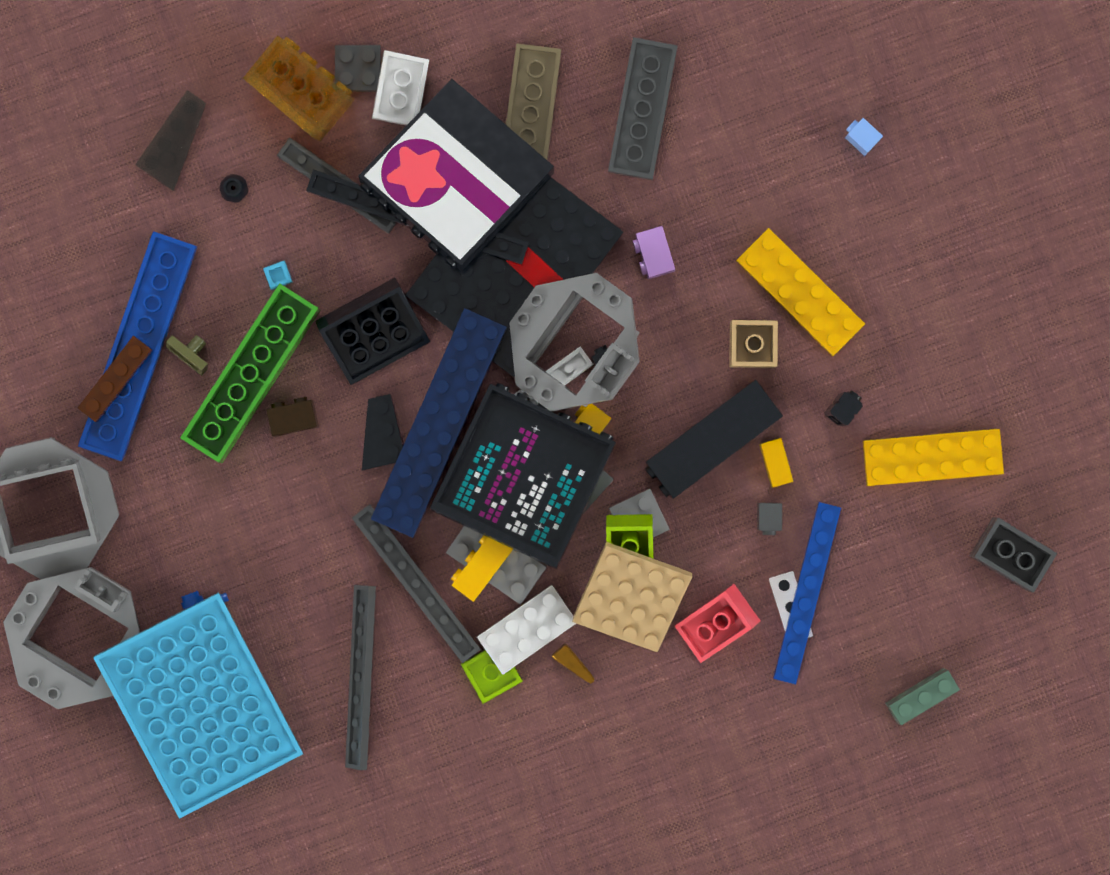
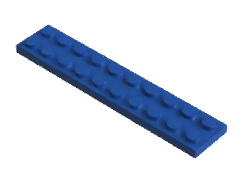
M153 231L104 373L132 336L137 337L153 351L99 421L94 422L88 417L78 447L123 461L197 246Z

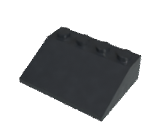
M396 278L385 282L315 321L320 334L350 385L430 342Z

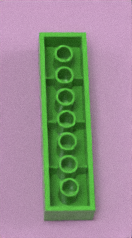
M279 283L180 438L218 463H223L321 310Z

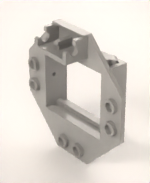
M598 273L535 286L509 323L516 386L551 412L577 406L587 407L588 404L612 400L640 362L637 336L640 332L636 330L633 300ZM582 298H585L625 328L586 378V382L580 391L575 394L539 367L536 362Z
M52 437L7 447L0 457V486L73 469L89 527L87 530L14 546L0 495V556L7 560V564L13 563L39 579L88 568L120 515L108 471Z
M92 567L28 582L3 622L18 686L56 709L113 696L102 673L95 680L30 640L62 588L129 628L121 642L140 633V625L131 591Z

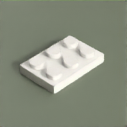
M384 50L372 119L408 125L421 109L429 64L428 59Z

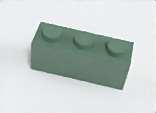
M942 668L885 704L895 721L899 725H903L960 689L950 672Z

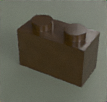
M307 397L293 399L294 404L285 405V402L271 404L272 408L266 409L272 436L277 437L318 428L319 424L314 401L307 400Z

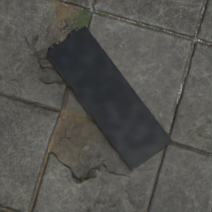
M754 380L645 462L647 464L645 470L652 479L656 477L661 483L659 489L667 498L670 495L674 499L782 418L783 415L757 380Z

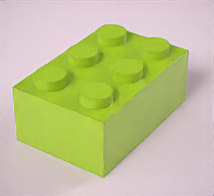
M653 514L606 515L607 542L654 559Z

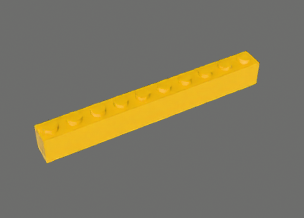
M588 404L587 407L581 406L575 413V416L578 418L574 423L578 425L580 422L586 423L593 427L591 431L600 434L612 418L595 405ZM484 535L479 540L481 547L478 551L472 550L464 560L468 563L463 570L458 568L451 578L454 581L451 586L472 602L475 601L513 550Z

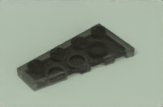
M187 90L135 164L172 191L176 187L206 103Z

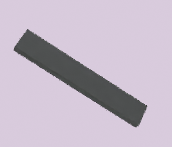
M290 137L277 154V157L309 179L314 169L355 183ZM352 208L388 234L396 225V222Z

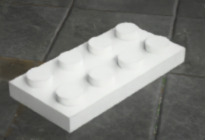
M550 585L478 635L477 638L503 675L576 623L572 622V613L555 588Z

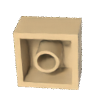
M730 321L729 367L776 368L778 363V321Z

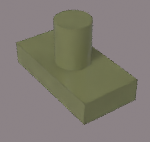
M173 335L166 341V348L202 376L207 371L208 363L197 355L206 345L202 338L195 335L187 346Z

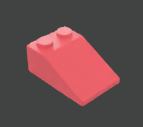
M733 584L676 624L675 628L699 662L702 663L750 631L761 620L736 585Z

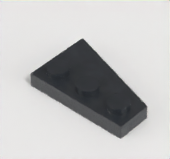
M391 394L368 399L361 471L396 463L402 450L403 443Z

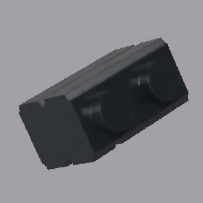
M852 390L840 393L834 399L833 404L824 412L825 416L838 426H847L854 419V415L863 407L860 402L862 398Z

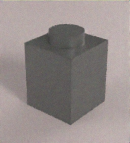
M757 503V530H761L762 535H776V531H782V503Z

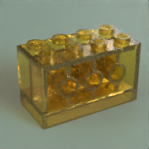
M277 35L243 79L312 138L322 141L354 102L355 99L351 96L353 91L340 81L335 83L333 81L335 76L322 66L317 68L318 62L306 52L300 53L301 47L287 36L282 39ZM284 68H287V72L283 74ZM302 82H305V83H304L305 86L301 89V88H300L301 83H302ZM322 97V102L317 104L318 98Z

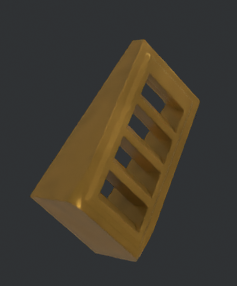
M564 644L552 654V657L580 678L590 684L594 682V676L567 644Z

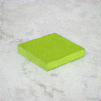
M486 650L461 663L483 704L523 682L515 667L502 675Z

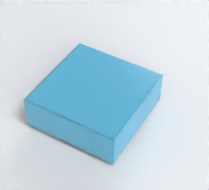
M285 261L263 268L271 290L276 289L279 283L283 286L293 283Z

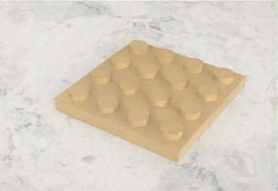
M606 542L574 613L572 622L658 652L692 579V573Z

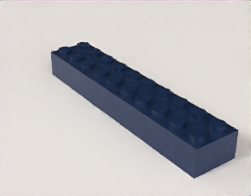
M464 308L371 520L409 537H415L507 330L506 326Z

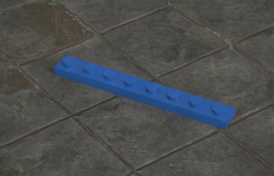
M821 502L817 504L773 679L792 684L797 683L841 511L840 507Z

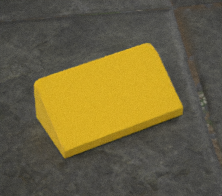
M782 438L759 444L771 488L794 482Z

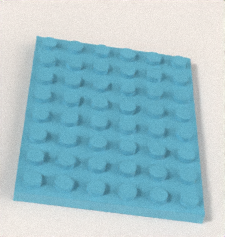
M219 592L93 657L179 819L303 754Z

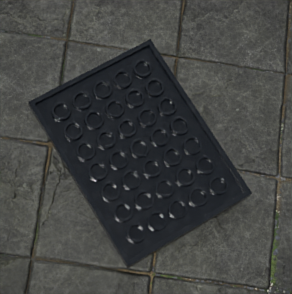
M552 177L499 231V233L529 242V248L563 280L593 274L624 233ZM439 252L434 256L405 296L453 332L464 308L506 326L507 330L493 362L515 378L509 323L534 287L508 264L505 259L480 252L461 272L457 267L455 269L451 268L445 262L446 258Z

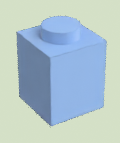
M862 118L859 123L854 120L846 129L849 133L845 139L865 156L883 135Z

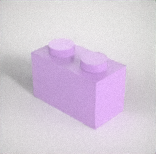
M660 226L636 233V240H633V246L636 254H641L642 262H639L642 275L647 274V278L652 279L674 272L675 267L663 227Z

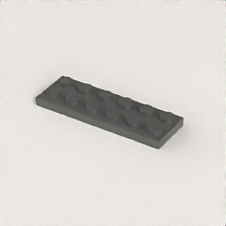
M633 37L609 163V173L653 180L677 45Z

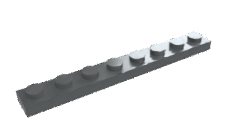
M369 504L352 517L353 521L456 656L464 663L481 649L388 527L371 520L375 510Z
M354 585L345 767L356 770H367L376 599V586Z

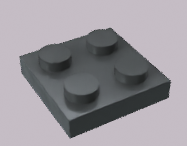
M335 45V91L377 92L381 69V46Z

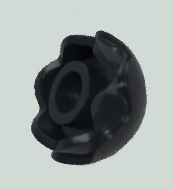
M236 174L226 176L220 183L222 197L226 201L240 202L248 194L246 180Z

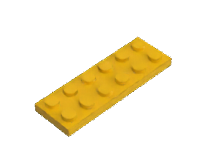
M769 228L736 260L832 357L865 325Z
M1000 429L863 441L867 486L1004 474Z

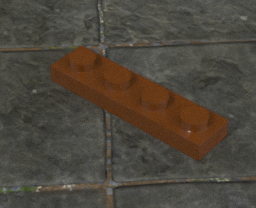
M132 336L78 406V409L94 422H98L153 350L137 337Z

